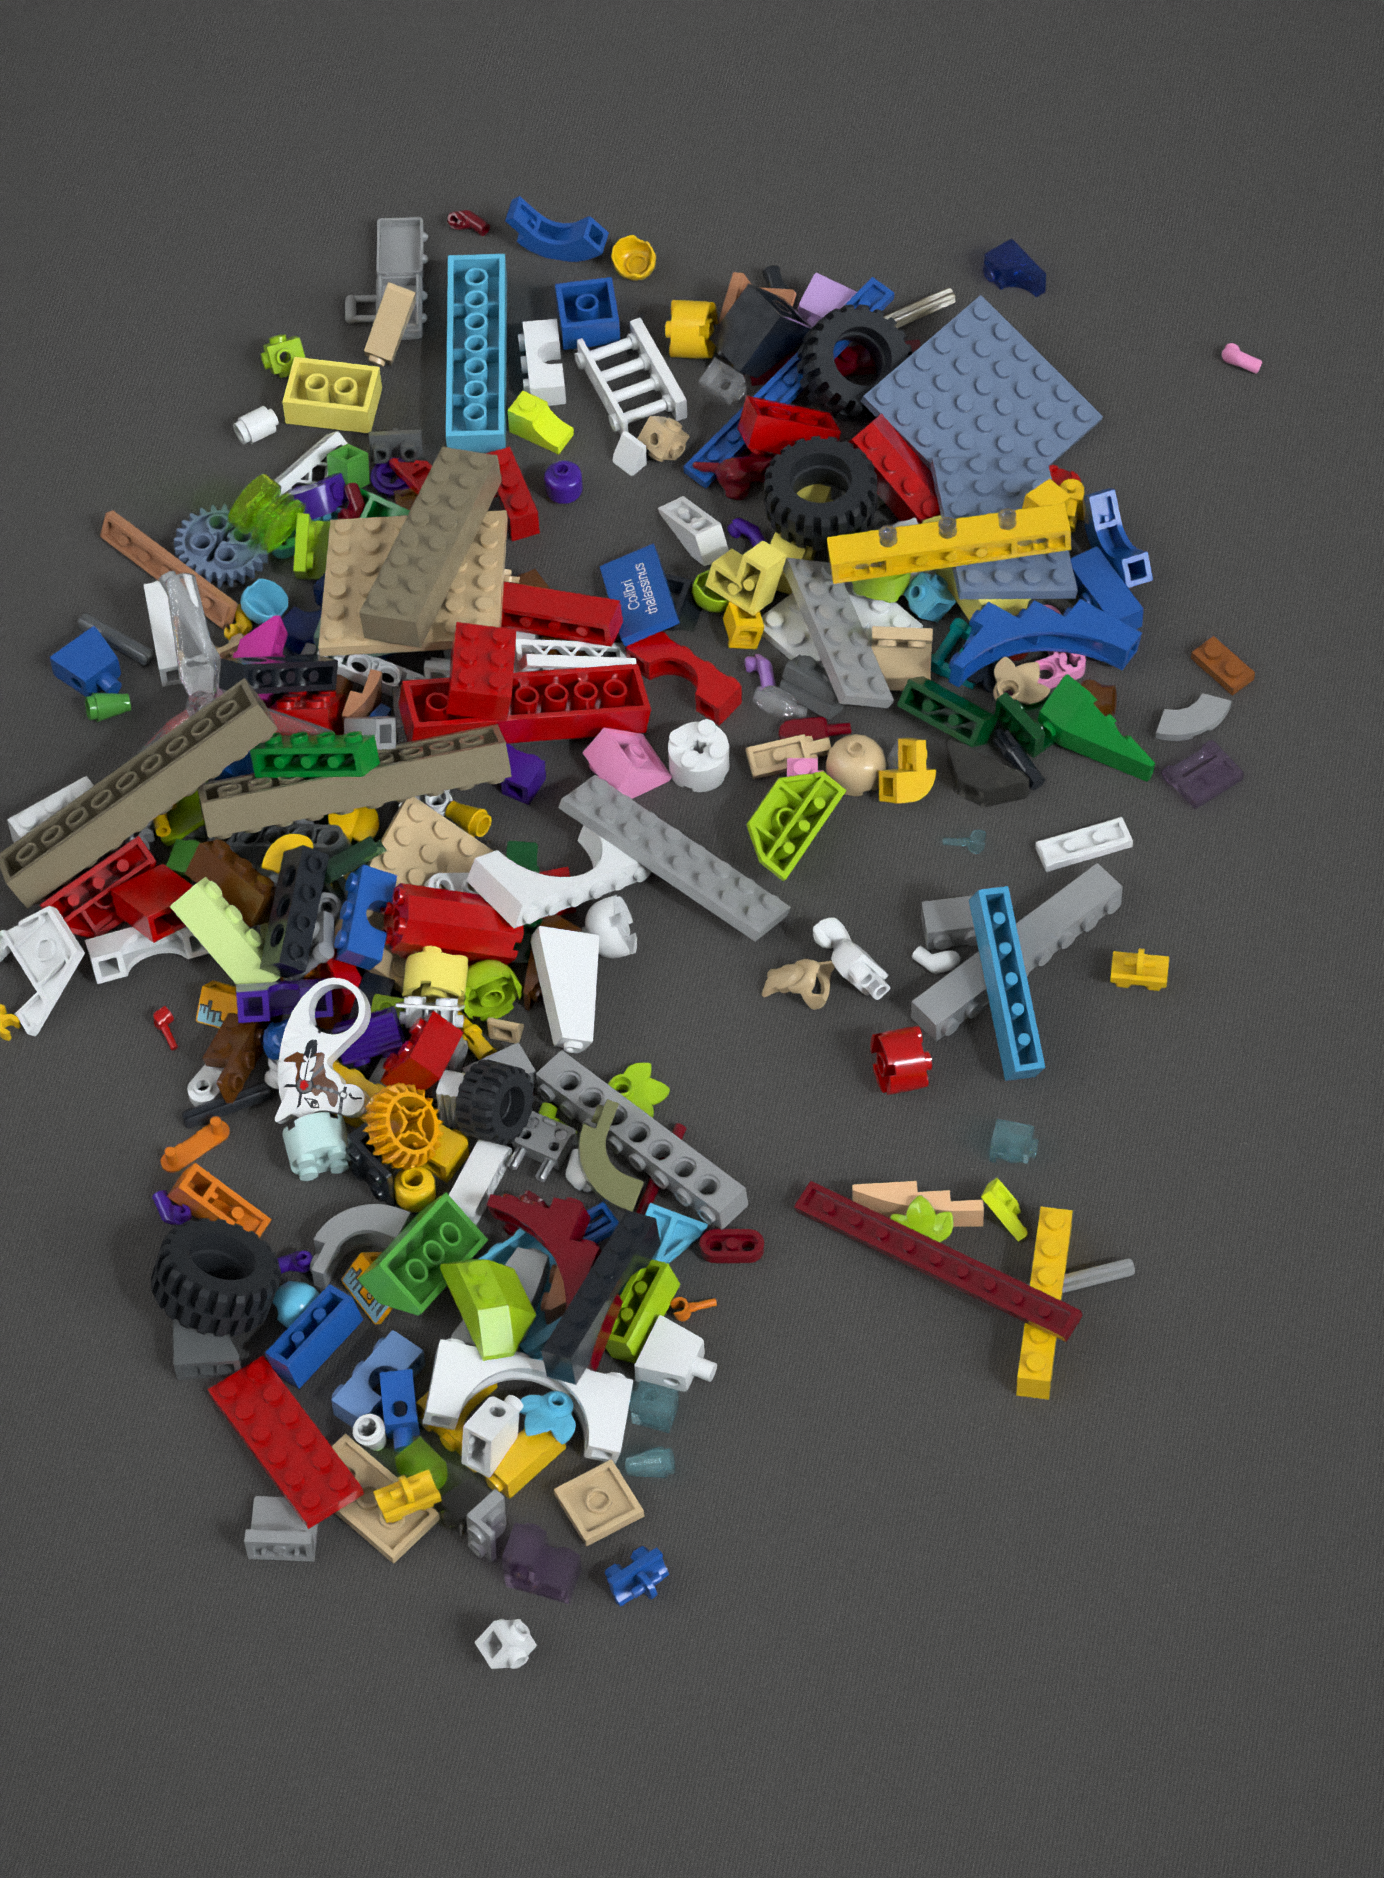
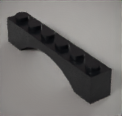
M628 1210L625 1212L541 1350L547 1377L577 1385L591 1361L600 1328L613 1300L633 1274L649 1265L661 1245L656 1218Z

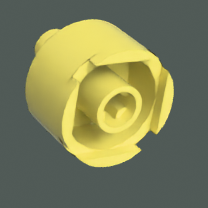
M435 946L423 947L422 952L412 954L406 959L402 997H426V1003H436V999L456 998L459 1005H464L468 958L463 955L441 953L442 950Z

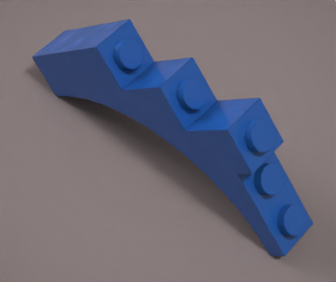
M1082 599L1073 608L1068 607L1063 616L1035 600L1027 610L1023 608L1017 617L988 602L981 611L977 609L969 621V625L972 628L970 636L964 645V650L961 653L956 652L949 663L948 668L951 669L948 682L959 688L967 678L992 662L1016 654L1037 651L1079 654L1103 661L1123 670L1136 654L1142 632Z

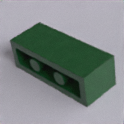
M924 676L908 679L897 704L898 707L972 748L987 744L999 718Z

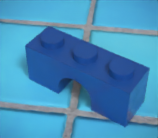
M364 864L355 872L349 874L345 884V890L348 891L347 901L343 903L340 911V919L343 920L342 927L338 931L334 942V947L337 948L335 960L367 970H371L382 961L387 932L374 928L369 923L366 912L371 910L381 913V907L386 908L387 902L393 903V889L396 886L398 875Z

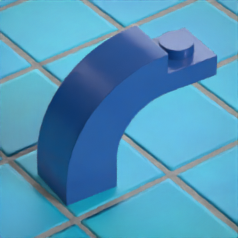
M520 196L512 199L505 222L519 233L516 242L521 246L545 258L567 262L585 261L601 255L609 234L591 216L573 223H559L549 220L538 213Z
M1108 488L1085 495L1084 500L1089 522H1085L1084 525L1091 548L1097 546L1128 588L1152 581L1153 576L1148 552L1133 546L1124 531L1115 489Z

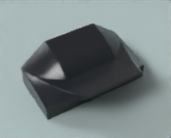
M664 573L680 621L679 624L666 630L694 632L702 608L697 605L693 598L692 579Z

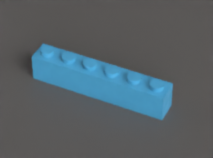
M1005 886L981 889L969 899V905L1005 1081L1036 1077L1045 1069V1063L1009 888Z

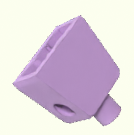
M815 273L799 303L798 313L813 327L830 311L836 308L840 310L857 292Z

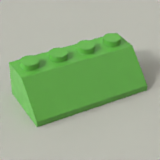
M445 1192L426 1205L363 1272L358 1280L378 1303L419 1316L447 1286L440 1270V1265L472 1259L488 1239Z

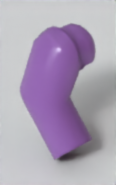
M760 654L747 656L744 660L746 671L749 673L757 671L761 690L770 691L776 689L771 662Z

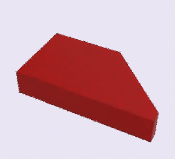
M397 458L389 460L390 468L418 495L432 465L428 461L415 460L414 463L399 462Z

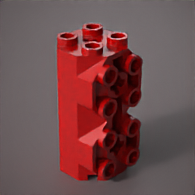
M400 883L393 889V903L387 902L386 908H380L381 914L384 915V927L381 931L387 932L385 945H387L392 953L398 954L400 958L405 959L412 954L422 952L425 946H435L442 950L441 953L467 957L468 967L483 960H497L508 965L516 959L518 951L513 950L515 942L521 943L524 935V925L513 928L480 894Z

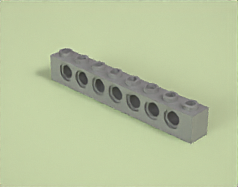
M563 1050L535 1074L539 1095L546 1102L552 1101L559 1106L567 1118L571 1120L576 1119L582 1125L596 1127V1123L591 1122L598 1104L604 1106L607 1099L619 1103L606 1137L608 1148L615 1154L621 1153L636 1170L640 1172L643 1170L650 1175L658 1187L662 1189L667 1188L674 1193L676 1199L686 1207L691 1206L706 1223H713L723 1230L748 1206L747 1192L743 1185ZM712 1192L710 1195H704L705 1193Z

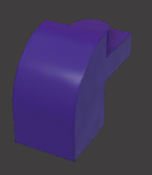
M342 473L332 474L312 485L298 486L278 496L287 524L297 523V513L309 514L313 520L336 511L337 507L348 502L344 490L346 484Z

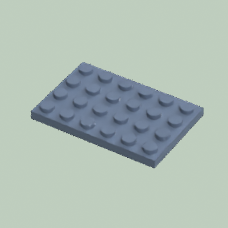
M932 457L930 464L942 521L1022 509L1027 493L1049 478L1052 480L1047 457ZM1068 550L952 567L959 600L1075 599L1078 591Z

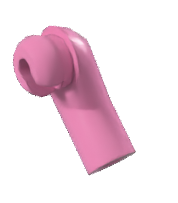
M1234 343L1227 344L1222 351V358L1228 364L1241 367L1257 374L1261 367L1262 360L1240 351L1239 346Z

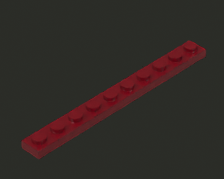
M809 1182L794 1206L798 1213L1064 1342L1068 1341L1083 1316L1081 1310L815 1182Z

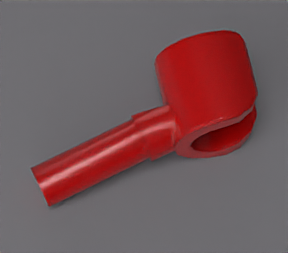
M163 1006L153 1014L154 1025L158 1030L162 1031L170 1049L173 1051L178 1048V1045L168 1025L174 1021V1017L169 1009Z

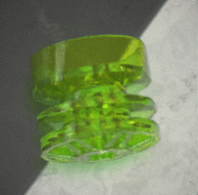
M264 473L255 478L243 490L228 514L227 522L244 535L254 530L251 540L256 544L261 543L260 547L267 553L276 550L293 533L297 524V513H304L306 505L298 499L294 500V496L289 492L280 496L282 486Z

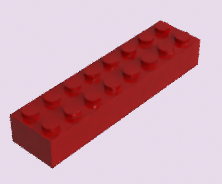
M638 664L513 673L512 697L507 722L446 714L449 677L402 681L398 703L408 742L498 724L506 744L596 737L603 728L646 733L651 712Z

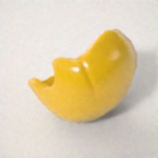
M629 235L620 238L612 248L611 259L614 268L625 279L632 281L643 280L649 277L655 269L656 255L648 241L638 239L635 235Z

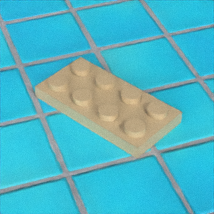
M344 1434L332 1448L362 1486L364 1495L335 1512V1514L394 1564L440 1520V1514L431 1507L403 1516V1519L396 1522L386 1523L374 1498L373 1491L398 1482V1478L347 1434Z

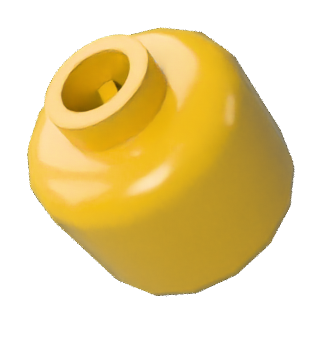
M420 1166L409 1170L401 1169L394 1179V1191L398 1205L411 1213L420 1212L426 1205L435 1200V1179L428 1169Z

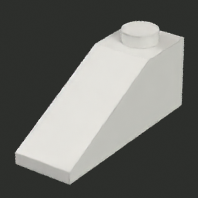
M684 496L658 508L660 515L689 554L703 566L712 565V562L729 551L721 523Z

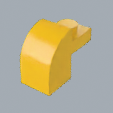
M898 738V769L879 770V801L908 803L918 801L928 794L935 781L936 769L926 768V740Z

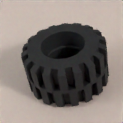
M488 1059L480 1060L478 1064H473L470 1071L464 1075L463 1082L459 1085V1092L455 1101L457 1103L455 1116L458 1117L457 1124L458 1127H461V1132L468 1135V1137L499 1145L514 1142L515 1138L522 1134L523 1128L527 1126L533 1109L534 1095L532 1092L534 1087L533 1083L530 1082L531 1077L529 1074L525 1073L523 1068Z

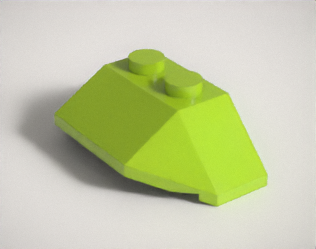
M823 771L777 779L746 824L759 863L779 879L785 881L847 790Z
M470 1259L441 1264L440 1270L482 1361L514 1356L519 1344L526 1336L536 1317V1313L515 1269L487 1259Z

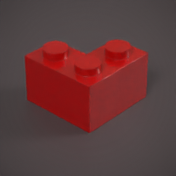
M432 1011L424 1019L419 1017L409 1030V1033L412 1034L410 1040H407L402 1045L397 1054L393 1052L388 1056L382 1067L385 1069V1072L380 1080L381 1083L386 1086H392L397 1083H404L405 1085L414 1084L416 1090L426 1091L441 1079L464 1032L435 1011Z

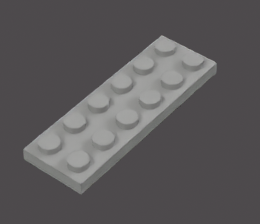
M786 558L783 571L839 703L889 708L894 699L844 583L833 584L830 563Z

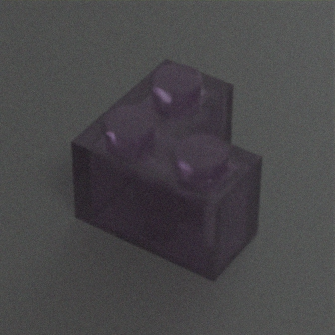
M515 1522L502 1556L506 1587L569 1604L582 1570L580 1555L567 1547L554 1548L548 1546L547 1531H544L540 1526L532 1523L523 1525Z

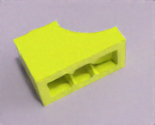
M525 391L520 393L507 410L510 433L558 455L574 435L573 427L560 420L548 407L547 401Z

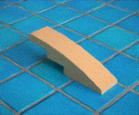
M917 1181L852 1185V1201L885 1217L890 1218L892 1214L906 1216L911 1202L917 1196L922 1195L931 1203L936 1214L952 1212L953 1227H983V1200L951 1201L950 1190L918 1192Z

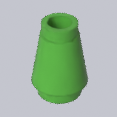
M92 693V696L85 697V708L89 720L100 722L131 711L128 693Z

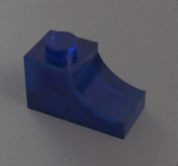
M1012 238L984 254L983 273L989 282H993L1000 290L1006 287H1016L1030 292L1035 297L1045 293L1046 273Z

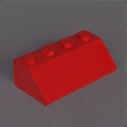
M881 413L849 441V443L853 444V449H861L866 454V459L871 460L874 465V472L877 474V494L900 521L916 518L918 524H922L923 520L941 515L932 472Z

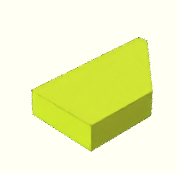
M995 1178L988 1183L981 1198L1019 1242L1027 1236L1028 1232L1026 1227L1018 1220L1017 1215L1021 1213L1018 1202L998 1178Z

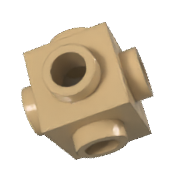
M650 416L637 439L646 445L650 457L663 462V460H677L683 454L686 448L685 444L690 436L682 430L683 426L676 420L660 416Z

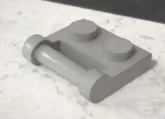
M323 911L317 916L306 972L289 978H283L284 981L303 980L304 976L320 963H326L333 957L334 914Z

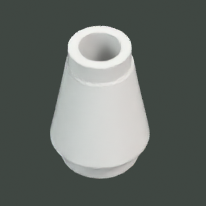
M366 1414L359 1417L354 1423L353 1436L358 1443L374 1451H379L385 1447L387 1442L385 1425L379 1416Z

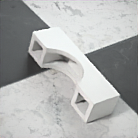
M133 927L85 940L97 984L128 976L129 971L136 963L152 955L174 953L191 959L209 954L188 927L155 943Z

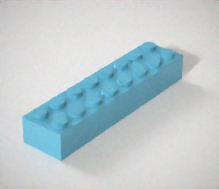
M505 254L448 255L446 443L449 448L486 454L506 448Z

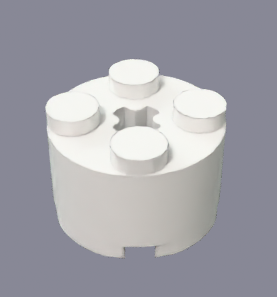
M705 719L700 722L687 723L670 733L668 758L669 772L673 781L682 788L683 786L692 788L694 792L710 791L722 784L730 767L729 743L725 733L713 721Z

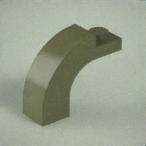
M607 1099L604 1106L597 1105L591 1122L596 1123V1127L593 1128L583 1124L578 1140V1160L587 1184L599 1198L619 1210L633 1212L644 1182L618 1171L607 1156L606 1137L619 1103Z

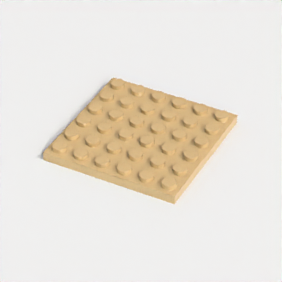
M487 511L421 648L364 638L359 614L407 516L330 520L318 646L320 656L452 649L456 622L501 627L508 523L507 511Z

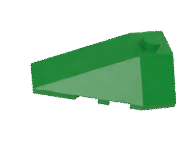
M1066 674L1039 712L1037 721L1044 728L1045 738L1052 739L1062 747L1148 782L1152 778L1155 762L1131 736H1122L1114 724L1116 720L1112 715L1108 714L1105 717L1093 704L1097 699L1070 675Z

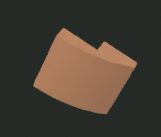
M370 669L362 693L350 691L342 713L341 735H344V718L369 717L380 705L382 698L381 671Z

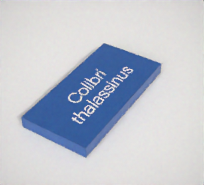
M654 543L599 566L608 597L620 600L623 623L619 634L624 646H628L680 623Z

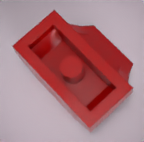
M334 948V955L329 961L320 963L317 966L316 970L321 979L341 978L351 982L356 987L360 985L362 977L356 966L335 960L336 948ZM333 989L332 999L341 1015L350 1013L355 995L348 989Z

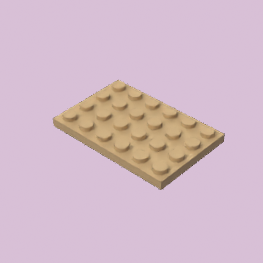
M412 797L411 799H406L399 807L367 866L398 875L396 886L400 883L424 886L425 882L437 873H470L474 859L493 852V850L417 798ZM468 883V888L474 891V888ZM439 884L440 889H445L442 884ZM367 910L366 915L369 923L374 928L382 930L384 927V915ZM340 916L334 924V942L338 931L342 927L343 920L340 919ZM385 945L382 961L368 971L395 980L394 989L402 993L406 959L392 953L387 945Z

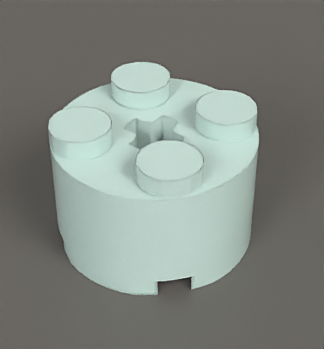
M329 1112L314 1113L295 1120V1127L288 1131V1127L284 1128L282 1136L290 1167L295 1174L299 1175L301 1181L313 1180L318 1177V1173L331 1170V1173L338 1174L349 1169L348 1162L351 1159L347 1154V1150H349L348 1132L342 1115L337 1114V1119L331 1118Z

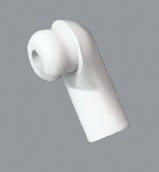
M919 946L912 955V959L933 974L951 971L960 963V956L955 951L931 954L925 948Z
M573 1149L566 1169V1178L576 1189L591 1192L592 1189L587 1184L580 1168L578 1149Z

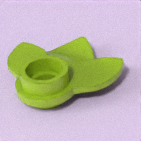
M651 1063L630 1065L624 1074L614 1076L608 1085L617 1092L621 1089L628 1091L620 1094L653 1117L654 1110L652 1105L662 1102L669 1095L670 1088L662 1082L650 1078L652 1071Z
M922 1195L917 1196L911 1202L906 1216L892 1214L890 1219L940 1243L948 1238L953 1230L952 1212L936 1214L931 1203Z

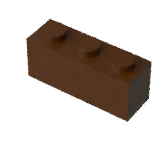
M216 839L199 843L185 874L196 883L205 877L209 881L216 883L222 891V897L229 905L235 906L240 911L243 917L242 920L249 927L269 923L276 891L274 882L255 870L248 860L239 857L226 842Z

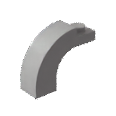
M396 716L344 718V734L352 731H361L362 735H375L377 750L396 749Z
M367 1204L347 1209L331 1218L322 1226L313 1239L316 1254L311 1261L310 1271L312 1272L314 1285L325 1289L329 1285L339 1263L350 1251L363 1246H378L386 1249L412 1221L411 1213L389 1205Z

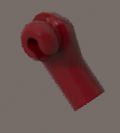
M349 483L344 487L349 504L346 509L340 510L338 519L360 518L365 508L358 484Z

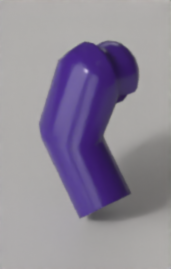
M166 1190L158 1191L152 1196L164 1223L178 1226L191 1220L192 1214L189 1206L186 1204H182V1206L172 1205L171 1200L167 1197L168 1193Z

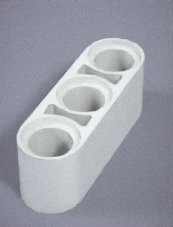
M480 1139L477 1141L449 1194L475 1225L484 1213L490 1194H494L508 1167L507 1163L512 1156V1148Z

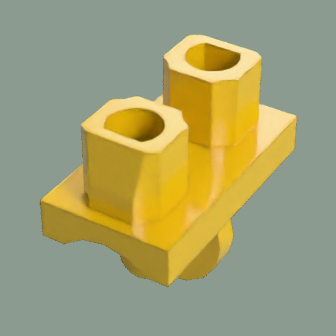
M1068 479L1060 487L1071 496L1067 508V516L1070 530L1075 532L1077 519L1084 520L1085 517L1084 487L1080 481Z
M1142 948L1138 949V953L1113 951L1110 982L1115 983L1117 987L1128 988L1131 985H1142L1148 990L1154 991L1166 988L1169 956L1144 954L1145 949Z
M429 1469L408 1478L405 1475L399 1476L398 1482L373 1491L374 1498L386 1523L396 1522L403 1519V1516L420 1509L422 1511L433 1507L435 1503L442 1501Z

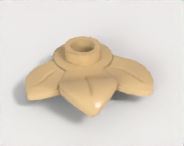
M1008 657L1002 658L994 669V677L997 682L993 690L995 700L1004 691H1011L1013 693L1011 696L1013 700L1017 699L1020 703L1027 705L1038 704L1047 698L1050 689L1038 683L1040 675L1039 663L1031 662L1015 667Z

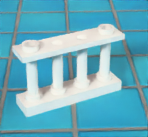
M641 318L630 321V334L627 335V338L589 351L582 338L577 340L578 352L574 354L576 363L580 370L584 369L609 413V422L613 431H618L622 435L624 431L628 432V423L664 410L667 412L671 411L676 421L687 418V400ZM628 349L637 350L639 353V358L604 371H600L595 362ZM641 369L644 371L648 370L650 373V379L614 392L610 390L607 381ZM651 390L661 392L662 399L623 413L618 404L620 401Z

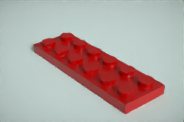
M261 1356L207 1389L217 1407L308 1529L364 1495L362 1486L264 1356Z

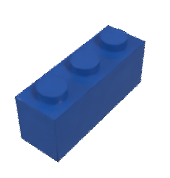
M1097 546L1070 558L1079 600L1082 599L1134 629L1142 627L1143 607Z
M329 1284L265 1354L277 1375L300 1389L358 1327L363 1318L353 1298Z

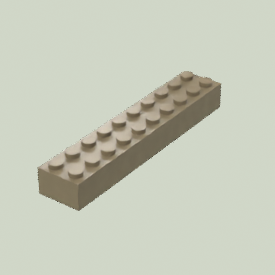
M244 678L0 853V869L8 887L27 909L34 904L43 902L49 893L59 886L68 884L73 876L84 868L93 866L102 855L109 850L117 849L123 843V840L133 833L142 831L151 820L158 815H163L170 811L173 805L182 798L194 794L200 785L209 779L219 776L223 769L234 761L243 759L248 751L256 745L268 741L278 728L263 700Z
M498 724L396 744V749L377 750L380 764L363 777L255 778V773L203 783L197 790L208 838L226 839L231 837L232 833L245 831V833H256L266 826L286 827L293 824V821L296 820L315 821L331 813L345 815L353 812L355 808L366 806L368 809H375L383 806L385 802L396 800V802L404 803L406 799L425 794L430 797L439 796L445 792L444 790L454 788L457 790H468L473 788L474 784L487 782V784H498L503 782L505 778L512 777L506 742Z

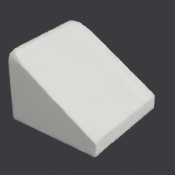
M624 431L613 454V463L629 475H635L647 465L646 445L629 432Z

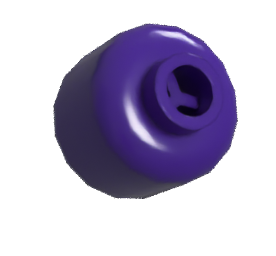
M568 460L553 462L546 469L544 474L545 491L553 502L568 504L580 497L583 490L582 473L575 463Z

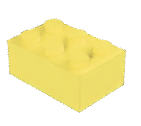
M294 357L282 401L285 423L360 433L371 432L382 391L380 367Z

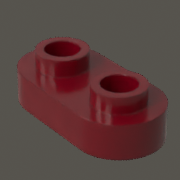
M713 1229L702 1235L700 1239V1253L710 1263H753L758 1261L764 1254V1238L758 1231L753 1229ZM747 1247H750V1248H752L753 1250H751V1251H744L743 1249H745V1248H747ZM713 1248H720L721 1250H720V1251H712L711 1249H713Z

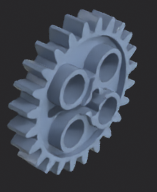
M226 504L218 511L214 505H211V512H206L203 508H200V516L190 513V522L182 520V528L176 529V538H174L175 557L208 582L216 581L218 587H221L223 581H227L228 585L233 587V580L236 579L244 584L245 575L252 579L255 578V570L262 572L263 563L268 562L270 543L269 533H265V524L259 525V518L257 516L249 519L248 510L239 514L238 506H235L232 511H228Z

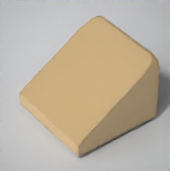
M489 1017L487 1019L490 1039L515 1044L520 1042L524 1024Z

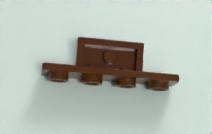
M228 1013L202 1057L207 1067L224 1068L216 1084L226 1103H233L264 1051L262 1044L264 1030L267 1029L271 1022H281L283 1015L271 1017L270 1021L238 1023V1014Z

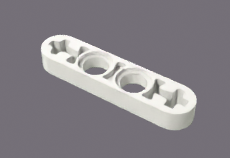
M366 654L333 656V659L338 660L337 674L364 686L370 669L390 674L394 678V682L387 683L382 680V693L398 699L401 691V686H398L400 680L426 679L419 673ZM344 658L347 659L345 665L342 664ZM360 662L365 666L366 671L358 672L354 670L351 663Z

